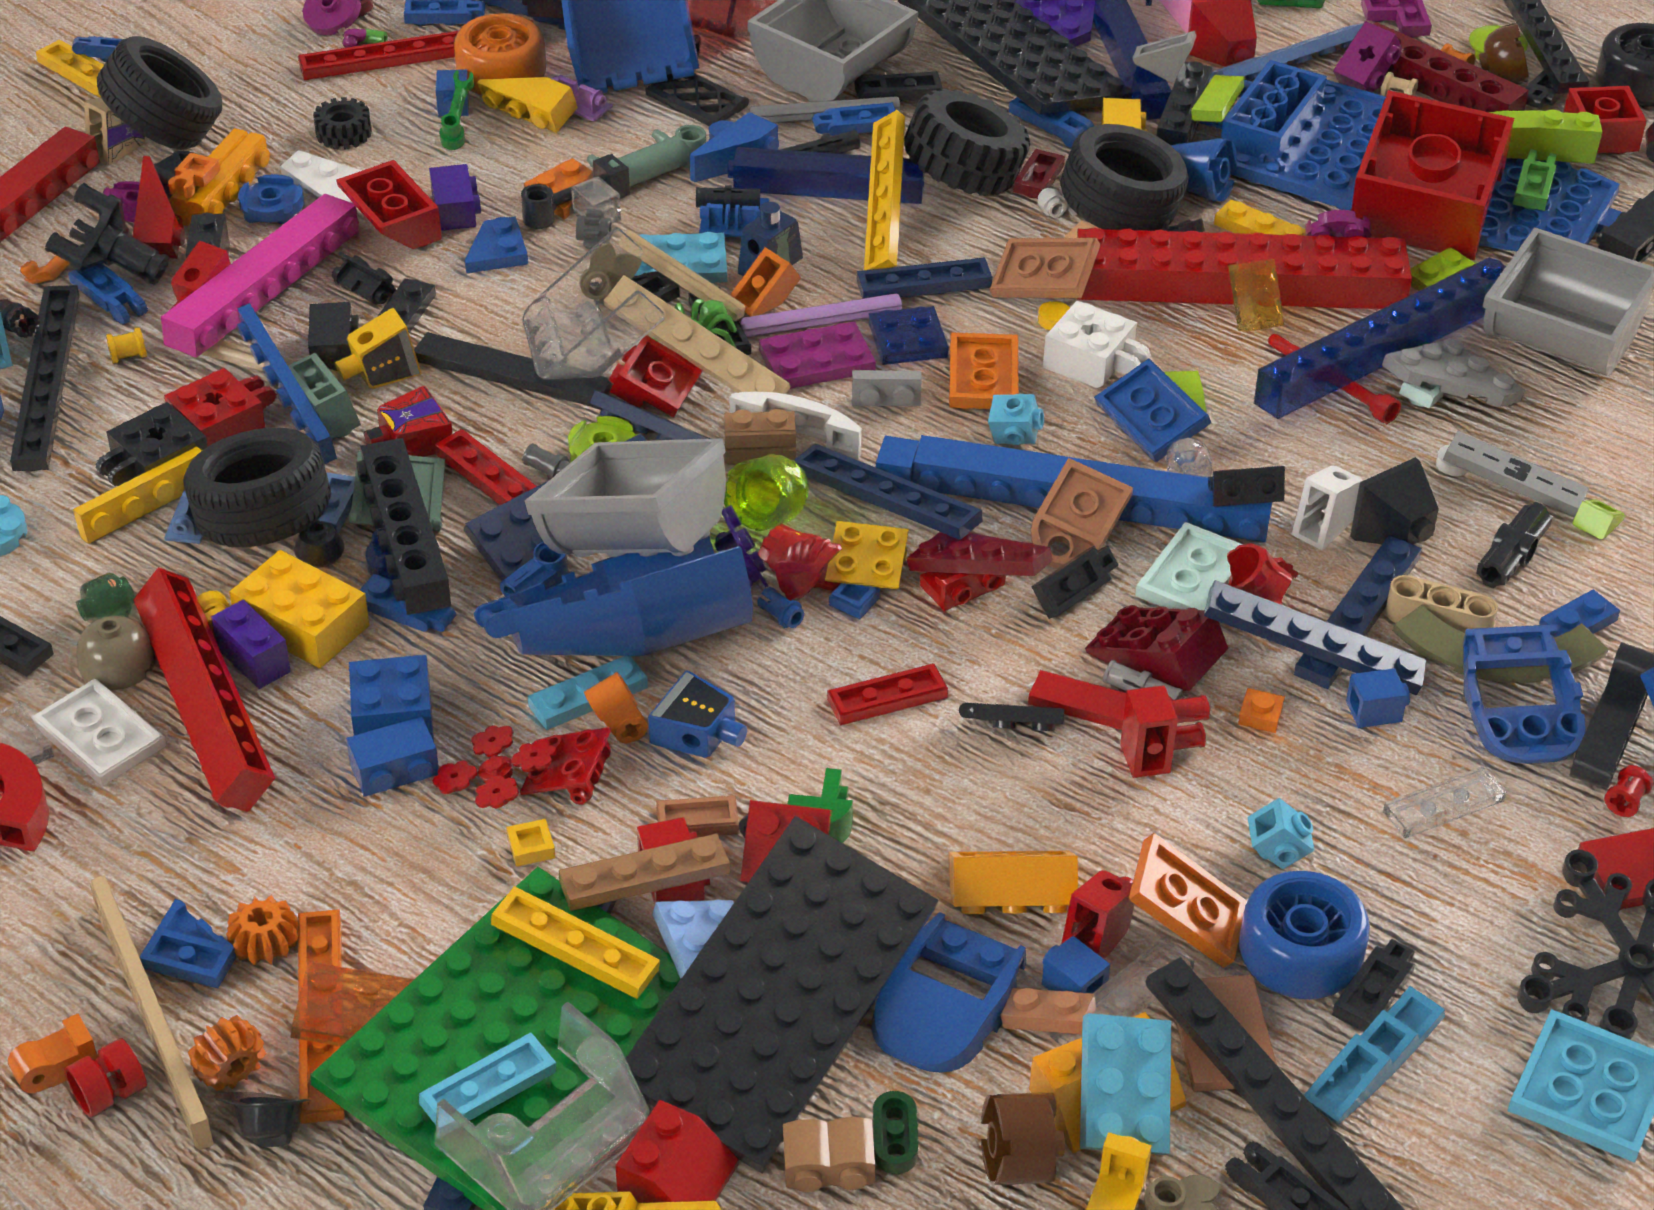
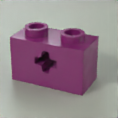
M1365 21L1333 70L1338 82L1371 93L1375 89H1379L1383 84L1387 70L1391 64L1397 62L1401 54L1402 47L1396 34Z

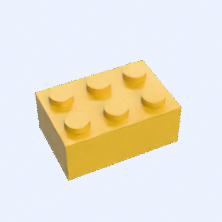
M282 550L277 551L229 591L232 605L245 600L286 639L287 651L319 669L370 626L366 594Z

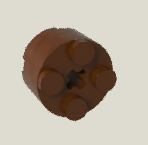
M1053 1093L988 1095L985 1098L981 1124H989L987 1139H981V1149L987 1177L990 1182L995 1181L994 1185L1035 1184L1055 1181L1056 1157L1064 1156L1065 1137L1061 1129L1056 1130L1055 1128L1056 1100Z

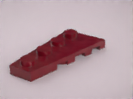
M942 532L937 533L930 540L922 542L919 548L906 558L909 571L1035 576L1053 561L1051 548L1047 546L968 533L959 540Z

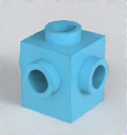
M1034 394L993 395L988 424L994 443L1013 445L1036 444L1038 430H1042L1044 426L1043 409H1038Z
M1282 799L1274 800L1247 817L1252 847L1263 859H1269L1282 870L1314 851L1311 834L1313 832V825L1305 813L1297 812Z

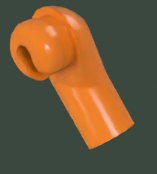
M55 255L45 266L40 268L35 261L26 262L21 266L20 272L25 276V281L37 284L55 280L70 263Z

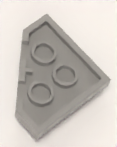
M1446 339L1386 354L1382 363L1385 369L1405 383L1419 387L1421 382L1430 385H1440V392L1466 399L1468 394L1477 397H1487L1486 404L1497 407L1521 402L1525 393V389L1514 383L1515 381L1511 376L1499 373L1489 366V362L1486 359L1474 356L1464 349L1462 343L1454 339Z

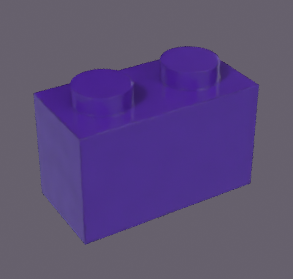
M461 164L429 168L433 202L439 207L441 231L476 227L475 214H481V204L477 191L476 176H469L468 165Z
M241 600L211 616L215 640L221 653L258 689L291 672L286 639L245 600Z

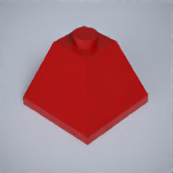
M1192 0L1188 32L1195 31L1196 39L1189 55L1224 67L1255 57L1257 34L1251 0Z

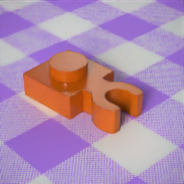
M190 152L174 170L175 176L168 181L170 194L174 195L178 190L183 189L185 198L192 197L195 193V186L205 187L220 171L219 159Z

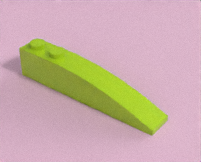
M1553 109L1547 111L1490 112L1515 118L1507 158L1527 159L1530 149L1537 150V160H1546L1549 154L1553 153L1557 154L1555 161L1595 163L1602 136L1599 115L1589 112L1565 113Z

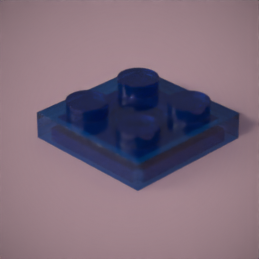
M934 306L869 313V326L882 365L948 358L949 346Z

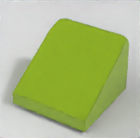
M1598 499L1582 501L1572 524L1598 539H1604L1624 520L1626 515Z

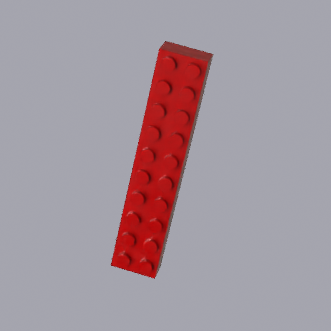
M1078 228L1077 238H1097L1100 243V248L1082 298H1076L1077 300L1406 310L1412 275L1406 241L1402 238L1306 236L1296 234L1273 235L1264 233L1241 234L1231 232L1209 233L1198 231L1176 232L1165 230L1144 231L1132 229L1112 230L1100 228Z

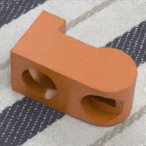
M78 1013L62 1020L63 1029L38 1041L24 1042L15 1047L10 1053L8 1065L24 1092L37 1093L67 1081L64 1067L85 1056L93 1059L97 1058L93 1038Z

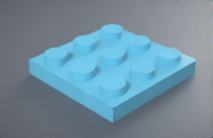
M1551 1009L1512 1095L1507 1111L1635 1163L1654 1117V1049Z

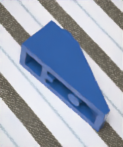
M748 112L690 154V180L698 182L760 165L767 160V152L778 150V125Z

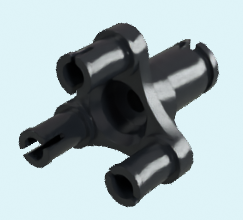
M86 183L81 184L75 193L74 202L80 203L99 214L100 219L96 227L94 228L83 222V220L78 219L74 223L78 230L72 227L69 237L83 244L79 246L54 232L45 245V251L51 252L69 262L70 267L81 273L88 268L100 264L110 266L114 263L142 279H149L148 282L153 285L157 284L168 267L169 262L167 261L170 257L166 254H159L160 251L129 235V229L125 225L123 201L114 195L107 196Z

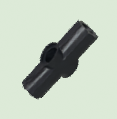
M1538 502L1524 505L1510 524L1503 523L1493 539L1491 548L1477 566L1476 574L1480 576L1483 584L1491 588L1505 585L1520 565L1525 567L1529 564L1537 549L1539 540L1551 526L1553 516L1549 514L1545 505Z

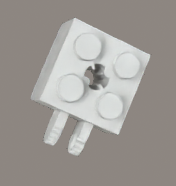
M1076 301L1045 336L1043 368L1099 388L1108 381L1115 371L1124 374L1129 373L1150 358L1151 351L1145 345L1135 341L1137 322L1099 309L1088 303Z

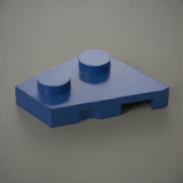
M516 216L498 217L483 222L465 258L466 274L528 264V254Z

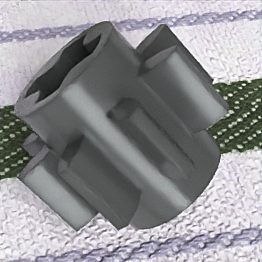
M587 209L586 216H578L576 239L584 241L583 246L586 249H597L601 246L602 242L609 243L611 240L612 219L604 218L605 212H602V210Z

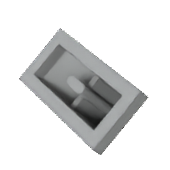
M1195 31L1137 46L1133 56L1134 64L1173 83L1193 48L1196 39Z

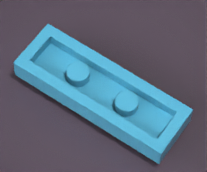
M623 656L529 695L528 706L543 727L549 730L592 712L593 709L586 699L584 691L612 674L619 672L632 694L647 689L648 678L631 656Z
M529 1033L419 1093V1104L442 1134L445 1135L551 1076L556 1071V1062L536 1037Z

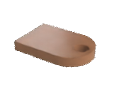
M1068 458L1033 519L1031 542L1050 547L1055 542H1063L1069 547V551L1065 555L1056 556L1052 554L1053 561L1049 566L1056 569L1092 546H1095L1097 550L1103 548L1133 494V487Z

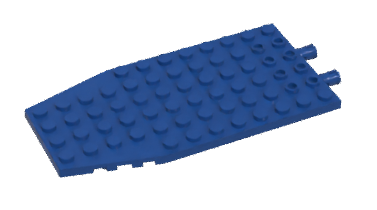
M1269 60L1253 82L1244 80V88L1238 96L1240 99L1231 111L1227 113L1222 122L1200 121V124L1221 129V138L1234 143L1237 152V170L1231 169V175L1247 179L1252 183H1260L1276 188L1281 192H1289L1306 197L1311 201L1332 205L1340 210L1351 211L1356 175L1386 97L1327 80L1325 75ZM1507 158L1501 182L1496 181L1492 192L1479 246L1518 251L1534 227L1588 245L1598 229L1604 214L1616 198L1620 184L1589 169L1582 168L1576 170L1572 168L1569 162L1555 161L1556 169L1545 211L1526 209L1523 206L1513 204L1525 159ZM1536 160V161H1540V162H1545V163H1546V160Z

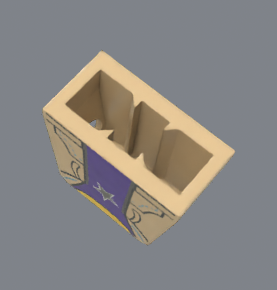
M101 97L84 101L85 133L95 136L101 163L109 166L144 144L145 136L132 129L117 117Z

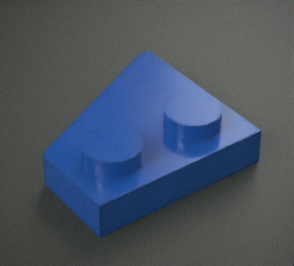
M178 899L174 900L140 955V960L145 970L217 989L236 959L233 945L223 936L216 935L212 931V927L202 918L197 920L187 911L186 904Z

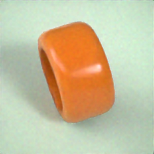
M505 13L480 16L460 28L455 37L454 54L456 70L467 69L468 79L470 72L473 73L474 87L470 91L482 95L477 84L480 79L544 77L546 50L544 36L540 28L527 18Z

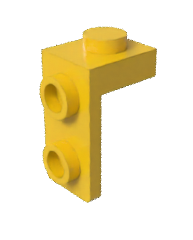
M1108 1132L1103 1145L1100 1173L1086 1210H1135L1147 1179L1152 1145L1142 1143L1133 1137L1120 1136Z

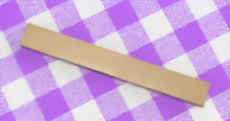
M105 875L94 878L89 884L95 908L193 1144L199 1151L211 1147L214 1144L208 1118Z

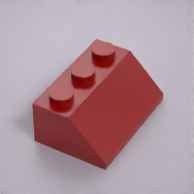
M395 160L336 179L337 186L382 235L411 249L425 247L442 239L439 207Z

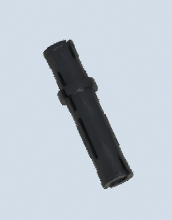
M855 129L834 136L825 134L818 140L772 152L769 151L766 154L767 163L770 170L774 172L778 169L824 157L829 160L835 158L836 154L860 149V138Z

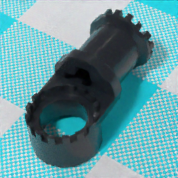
M8 299L0 300V313L4 330L14 332L21 338L33 336L36 329L40 327L39 315L18 302H11ZM21 314L24 315V319H20Z

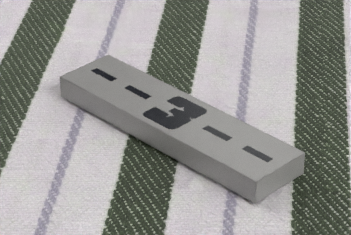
M1459 431L1456 432L1443 458L1446 462L1572 517H1575L1589 490V487Z

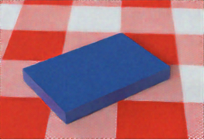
M1150 358L1094 397L1096 404L1155 463L1211 424L1209 415Z

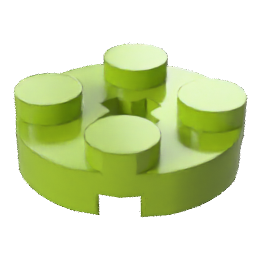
M598 416L597 422L587 425L586 420L581 421L571 429L568 435L570 462L575 460L594 443L624 442L637 434L633 432V426L629 422L618 417Z

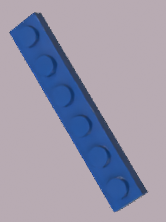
M249 303L237 308L241 322L237 324L239 333L245 343L251 341L250 350L257 364L264 363L263 371L270 386L272 387L277 384L279 389H276V393L284 409L288 407L292 409L289 414L294 426L298 431L304 429L306 435L318 444L324 464L337 459L330 434L251 304Z

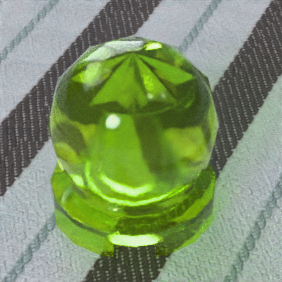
M767 454L740 462L727 474L729 478L726 482L725 508L731 505L741 523L749 529H755V531L760 532L776 527L781 523L790 522L806 506L810 490L807 476L798 463L782 455Z

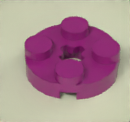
M1331 210L1318 214V221L1312 224L1310 219L1305 225V235L1362 236L1371 238V222L1364 215V221L1356 218L1354 211Z

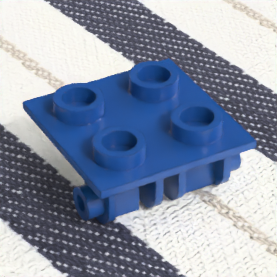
M760 198V206L765 202H769V198ZM707 203V206H700L701 224L699 233H724V237L742 238L744 227L760 216L759 206H742L740 208V205H736L735 208H731V211L730 204H726V209L723 208L722 204Z

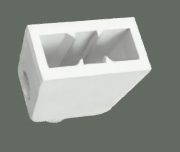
M1334 465L1307 477L1292 535L1320 550L1325 549L1352 522L1359 484L1363 480Z

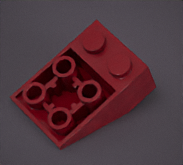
M1130 605L1120 609L1117 612V616L1097 633V636L1085 647V650L1088 654L1108 664L1111 660H1115L1117 663L1140 673L1144 670L1152 673V678L1175 688L1190 691L1229 648L1220 623L1205 617V610H1198L1196 608L1168 609L1167 607L1143 608Z

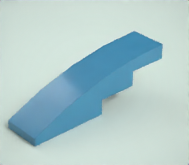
M1409 986L1388 1012L1383 1009L1361 1036L1356 1033L1304 1096L1317 1111L1339 1125L1373 1095L1418 1049L1444 1019L1445 1009Z

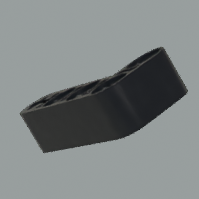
M1621 642L1614 658L1605 690L1575 755L1569 774L1570 777L1605 789L1609 788L1648 696L1640 675L1654 667L1653 652Z

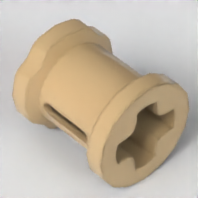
M1388 72L1383 81L1380 95L1386 97L1388 90L1415 96L1418 88V79L1413 78L1410 81L1394 77L1393 73Z

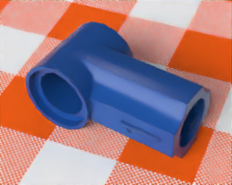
M544 542L539 543L534 548V558L500 582L501 592L506 597L540 583H544L545 589L563 583L561 575L569 573L567 554L556 553Z

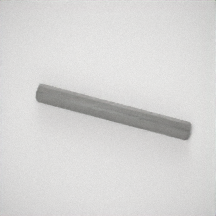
M898 97L761 105L751 106L749 112L772 123L812 121L813 115L824 113L829 108L893 102L895 111L898 110L900 112V100Z

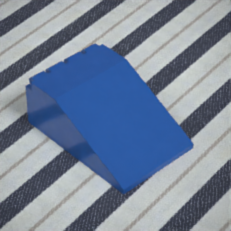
M561 0L567 46L578 87L583 84L600 90L603 93H608V86H613L614 91L638 87V80H643L644 85L668 81V74H673V79L694 76V69H699L687 0Z

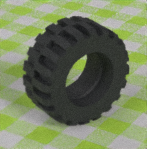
M940 89L939 91H930L919 100L904 136V146L912 163L917 164L919 170L924 174L928 173L937 182L941 181L947 184V187L957 188L968 194L978 193L979 196H987L991 193L994 196L1007 191L1013 186L1030 149V138L1025 126L1020 125V120L1016 116L1010 115L1005 108L995 105L993 101L982 99L973 93H963L962 90L954 89L949 91L948 89Z

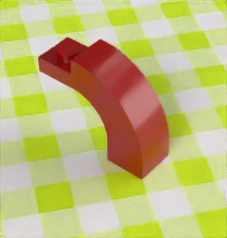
M0 743V795L2 796L0 800V845L35 852L46 832L49 820V808L41 776L37 767L27 755L12 746Z

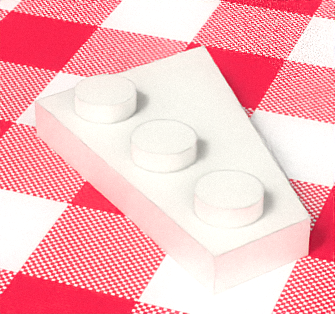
M299 150L280 166L281 175L292 178L297 186L300 184L303 192H311L318 198L323 194H328L350 203L353 202L337 186L336 179L362 171Z

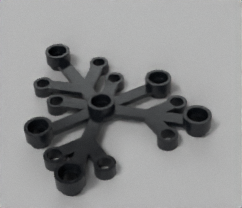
M1573 850L1566 855L1562 866V874L1566 882L1571 886L1579 887L1587 899L1580 897L1573 890H1561L1555 898L1553 904L1554 911L1564 918H1571L1576 914H1580L1602 922L1620 949L1617 960L1586 970L1561 961L1552 953L1540 952L1535 956L1531 966L1533 975H1528L1521 981L1517 992V999L1525 1011L1539 1013L1548 1009L1552 1000L1572 994L1571 1000L1565 1003L1561 1013L1586 1022L1590 1012L1587 1005L1593 987L1624 977L1616 1004L1605 1010L1600 1022V1028L1631 1040L1638 1025L1637 1016L1632 1010L1641 982L1654 1001V879L1647 883L1642 895V902L1646 908V913L1638 938L1635 941L1618 915L1622 901L1628 898L1632 888L1631 880L1621 873L1611 874L1607 879L1603 892L1594 879L1598 869L1597 859L1588 851ZM1612 885H1619L1624 890H1618L1614 888ZM1561 901H1568L1573 906H1566ZM1539 964H1547L1551 969H1544ZM1554 977L1560 978V979H1557V980H1554V981H1550V980H1552ZM1569 1011H1576L1581 1017H1575ZM1613 1026H1617V1027H1619V1028L1622 1029V1030H1618V1029L1614 1028Z

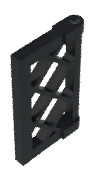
M694 73V76L684 77L687 80L678 81L681 78L673 79V74H668V81L653 83L645 88L647 96L709 127L717 121L727 120L735 113L745 109L749 104L747 97L726 89ZM698 87H703L709 91L698 92ZM695 88V92L677 93V89ZM673 89L674 94H669L663 90ZM721 98H725L731 102L721 103ZM717 99L718 103L700 105L699 100ZM696 100V105H691L685 101ZM707 112H716V113L713 114V115H711V114H709V113H707Z

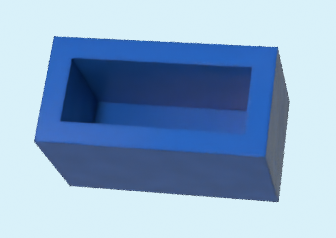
M422 716L346 738L350 766L363 797L438 775L437 749Z

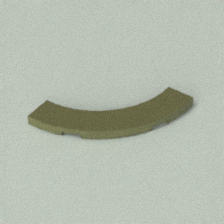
M1420 605L1394 625L1392 631L1417 652L1430 660L1434 658L1441 663L1453 667L1455 672L1464 674V632L1446 624L1423 605ZM1582 623L1574 629L1554 637L1558 649L1567 650L1572 662L1570 667L1572 674L1597 662L1606 656L1609 650ZM1548 665L1477 669L1476 672L1478 679L1504 683H1532L1550 678Z

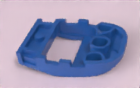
M1556 624L1466 629L1463 639L1464 696L1483 746L1500 759L1524 764L1562 761L1571 757L1577 751L1586 732L1585 715L1581 713L1580 705L1583 692L1580 682H1575L1570 669L1572 662L1567 650H1559L1554 637L1558 632ZM1548 665L1556 704L1484 708L1476 675L1477 669Z
M939 912L922 928L879 994L871 1025L872 1035L876 1044L888 1055L925 1071L942 1073L964 1067L983 1049V1041L992 1031L997 1033L1001 1027V1013L1012 989L1017 988L1019 968L1024 970L1026 966V947L1020 945L1018 949H1015L945 920V914ZM921 956L992 987L982 1000L910 970V967Z

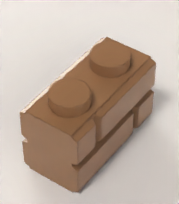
M773 409L769 412L737 410L734 413H724L726 464L793 462L796 459L794 411Z

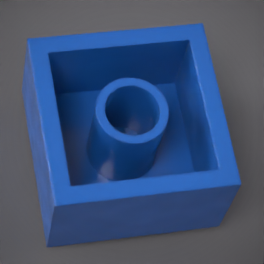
M427 655L349 662L351 719L354 735L422 716L434 741Z

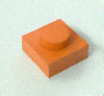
M1247 688L1239 714L1238 725L1276 733L1285 696Z

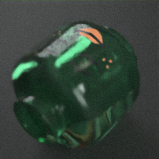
M110 572L81 585L80 599L76 601V607L84 621L91 620L94 622L103 617L116 615L128 617L132 612L135 594L124 576L119 578Z

